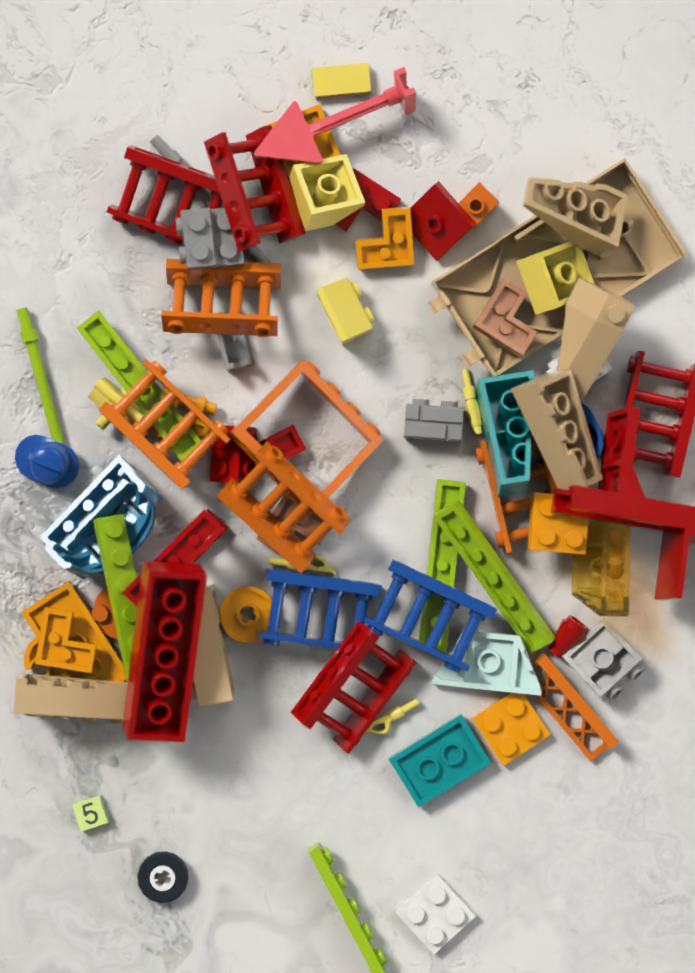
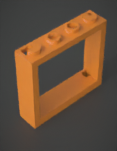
M301 360L227 435L258 464L260 461L255 457V454L262 446L246 429L301 374L368 441L362 450L321 491L329 498L384 440L379 436L381 433L371 422L366 423L359 416L361 412L351 402L346 403L339 396L341 392L333 383H326L319 376L320 371L310 361L306 363L304 360ZM270 470L266 472L277 485L281 482ZM291 489L286 493L297 505L303 501ZM311 509L307 515L314 514L315 511Z

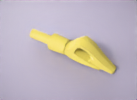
M464 369L462 374L465 384L463 388L466 401L465 417L474 432L481 434L482 421L479 404L476 400L475 386H472L469 369Z
M318 554L314 558L323 565L318 567L310 563L305 569L307 571L336 574V571ZM269 558V564L287 566L288 570H296L285 559Z
M418 699L403 706L397 705L387 713L376 718L366 732L379 735L386 734L390 730L392 721L404 717L405 712L420 705ZM384 724L383 730L372 729L374 725Z

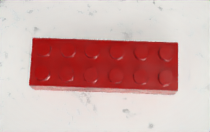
M143 561L122 729L127 740L185 742L207 573L201 565Z

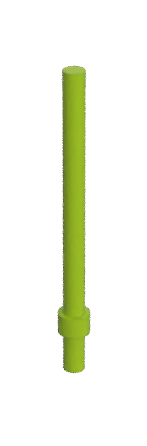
M28 308L18 309L16 311L22 332H20L22 344H26L51 438L65 444L37 340H39L36 328L33 329Z

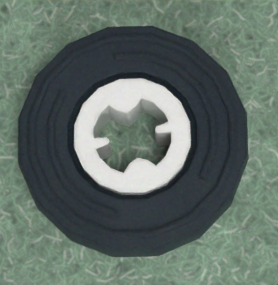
M167 851L155 852L148 856L140 865L137 875L138 886L143 895L151 901L158 903H168L179 898L185 891L189 880L188 869L184 861L176 854ZM165 870L169 873L167 877H171V881H164L163 884L157 882L159 877H155L156 872L161 874Z

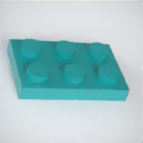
M459 714L389 757V761L418 808L491 764V761L462 714Z

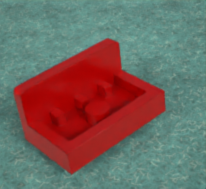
M224 425L229 431L235 427ZM248 427L246 431L258 442L256 427ZM231 438L226 445L219 439L211 448L210 482L228 483L233 478L240 483L256 466L255 462Z

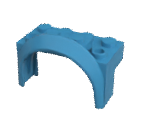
M118 455L42 534L40 538L47 545L44 549L63 569L83 580L89 575L104 573L101 558H98L88 548L89 543L100 555L96 533L90 536L95 530L93 520L108 517L121 504L114 515H124L131 553L133 555L151 532L156 518L158 503L163 497L128 461ZM130 501L142 512V515L129 503Z

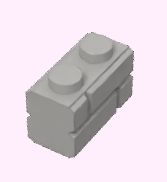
M413 399L412 404H406L404 438L461 442L464 408H458V402L441 401V406L429 405L430 400Z

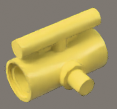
M104 377L97 381L88 398L101 407L105 401L110 405L114 402L118 403L127 392L124 388L119 390ZM134 402L125 411L127 414L124 418L133 425L135 422L139 423L145 415ZM103 415L95 422L101 430H104L111 423Z

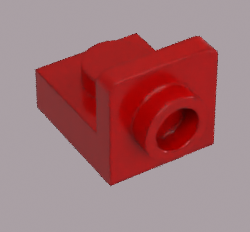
M293 424L259 442L261 446L268 442L271 446L278 448L286 459L306 450Z

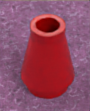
M572 615L562 619L555 634V639L548 647V650L555 656L562 658L567 651L585 637L584 632L587 630V627Z

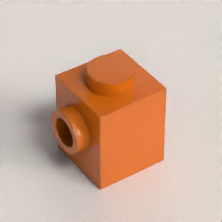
M479 182L459 204L476 222V225L473 227L475 229L498 206L499 201Z

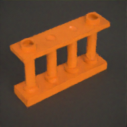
M167 259V285H174L172 311H162L163 332H171L173 334L253 335L262 338L269 336L278 337V316L270 315L271 289H281V263L244 262V265L187 271L186 263L180 264V259ZM186 285L203 286L201 312H184ZM214 287H231L230 314L212 313ZM243 288H260L258 315L241 314Z
M146 359L142 365L148 372L118 403L114 402L110 405L105 401L98 411L183 490L190 483V480L187 478L190 474L188 471L219 439L226 445L230 441V438L227 436L230 431L218 420L213 423L164 376L167 371L157 361L154 360L150 363ZM157 379L169 392L139 423L135 422L131 425L124 418L127 414L125 411ZM178 399L190 412L160 443L156 442L152 445L144 438L148 434L146 431ZM199 419L211 431L181 463L177 462L173 465L166 458L169 454L167 451Z
M531 435V450H534V452L539 451L541 462L537 463L536 467L530 468V479L539 477L541 480L545 479L548 490L543 492L553 494L554 489H558L533 435ZM485 440L479 442L480 448L475 449L478 464H484L499 526V531L495 532L498 548L504 547V552L509 553L512 552L511 542L528 539L529 527L507 532L504 515L530 509L531 497L501 504Z
M266 442L255 454V457L260 462L240 483L231 478L216 496L298 572L302 573L316 556L312 548L332 528L341 535L352 519L342 507L335 505L284 458L278 448ZM270 470L281 482L262 502H258L248 490ZM291 489L303 501L281 522L269 510ZM312 509L324 521L304 541H301L291 532V529Z

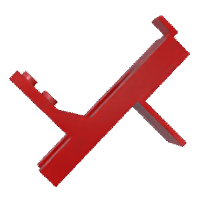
M629 406L609 412L607 415L600 469L603 479L599 481L598 489L578 485L569 486V490L554 489L551 512L663 532L654 599L660 601L682 599L689 542L695 543V507L645 498L633 468V462L636 461L638 455L636 438L642 425V419L639 417L640 408Z

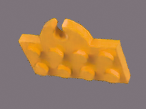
M71 581L66 582L21 612L36 634V637L28 644L24 653L25 670L33 668L36 660L44 607L74 611L69 640L98 645L92 674L48 666L49 669L45 675L118 682L126 680L122 659L93 619L92 613Z

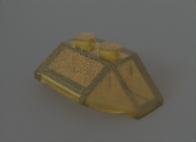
M594 520L588 525L586 555L573 554L572 595L599 616H629L631 526Z

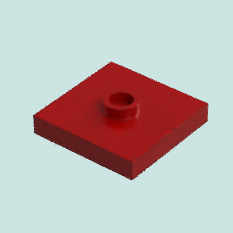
M439 181L410 208L412 234L436 261L443 257L476 225V222Z

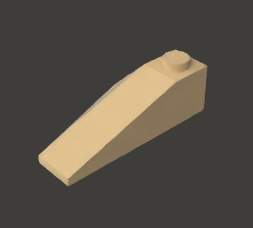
M578 277L565 306V319L557 371L572 370L578 395L582 403L620 338L635 305L630 300Z

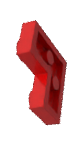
M353 168L354 175L365 200V205L334 225L347 232L361 209L382 221L381 209L396 208L401 198Z

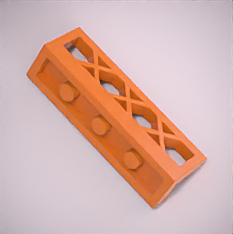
M542 653L531 662L533 668L539 665L546 673L545 685H540L544 689V697L542 695L535 696L590 762L605 749L609 748L611 750L619 743L546 654ZM549 678L556 686H549ZM548 689L560 690L564 694L563 707L551 706L547 702ZM567 699L575 708L567 707ZM555 710L563 711L562 718L558 715V713ZM566 711L580 713L582 716L581 728L568 727L566 724ZM586 722L592 729H585ZM574 732H581L580 740ZM585 733H595L603 741L591 753L584 746Z

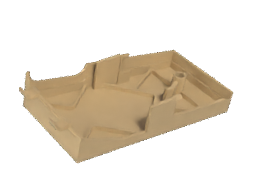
M626 158L585 183L588 185L606 184L628 195L619 247L600 255L593 254L582 248L595 285L623 296L687 255ZM536 215L445 274L435 278L431 283L438 297L427 303L430 309L435 314L443 308H447L472 347V350L461 356L464 362L469 367L480 360L490 377L500 375L562 335L566 305L535 315L516 262L569 241ZM503 278L527 293L513 317L537 331L521 358L473 328V325Z

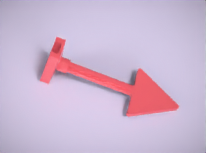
M405 67L394 71V87L384 90L383 94L310 125L306 123L298 103L293 101L255 150V157L322 164L323 159L314 141L315 136L387 105L391 107L399 103L405 115L416 111V91L414 87L409 89L407 86Z

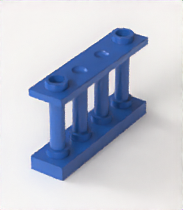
M392 559L388 570L393 572L391 575L393 580L375 618L365 616L363 622L368 624V627L379 636H382L383 632L446 661L444 666L452 671L460 673L461 669L468 672L470 665L462 660L481 620L484 621L486 617L493 620L497 608ZM408 580L419 584L417 588L419 592L401 630L398 631L385 625V622L403 584H407ZM435 592L445 597L443 600L445 604L425 644L410 636L429 596L432 597ZM461 604L471 609L469 612L471 616L451 656L436 648L455 608L458 609Z
M266 568L264 579L272 581L271 587H274L268 629L267 631L257 630L256 636L263 638V644L280 646V641L338 649L342 641H335L340 600L341 597H344V592L355 593V598L357 599L354 619L355 626L358 620L364 623L363 620L367 616L368 602L372 601V596H381L382 585ZM289 584L300 585L299 591H302L295 635L279 633L285 589H288ZM317 588L328 589L327 594L330 595L323 639L307 637L313 593H316Z

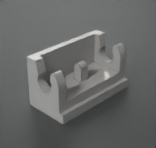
M217 334L227 371L255 365L248 335Z

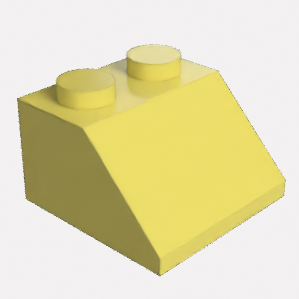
M347 154L325 158L322 164L301 163L293 165L289 182L306 231L332 226L365 205V200Z
M570 241L516 261L535 315L566 305L578 277L594 284L582 248Z
M346 277L316 290L317 296L342 345L373 330L371 323L375 322L374 317L368 306L362 308L358 298L362 297V294L355 281L350 283Z

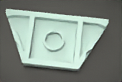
M476 631L462 660L470 665L468 672L461 669L460 673L452 671L444 666L446 662L444 661L432 680L434 685L542 695V688L521 635ZM460 635L459 638L457 639L456 644L454 645V647L452 648V650L449 652L448 655H451V656H452V654H453V652H454V650H455V648H456V646H457V644H458V642H459V640H460L461 635Z

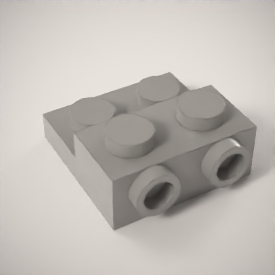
M201 208L180 211L181 218H175L177 235H183L184 246L179 247L180 264L186 263L187 271L244 265L243 251L238 252L225 208Z
M605 618L562 656L603 701L607 698L613 700L623 691L621 685L628 679L631 681L636 680L643 673L644 669L642 666L645 664L643 658Z

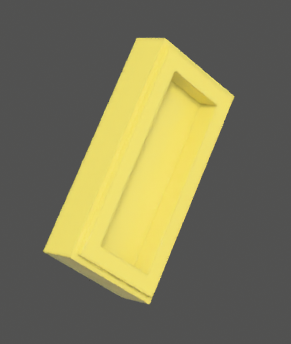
M369 63L312 68L315 98L371 93Z

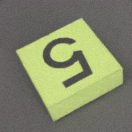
M100 795L72 804L81 832L109 822Z

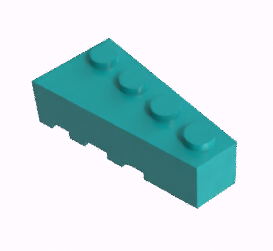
M534 370L480 378L477 382L476 396L498 497L526 493L528 489L531 462V431L511 388L534 379Z

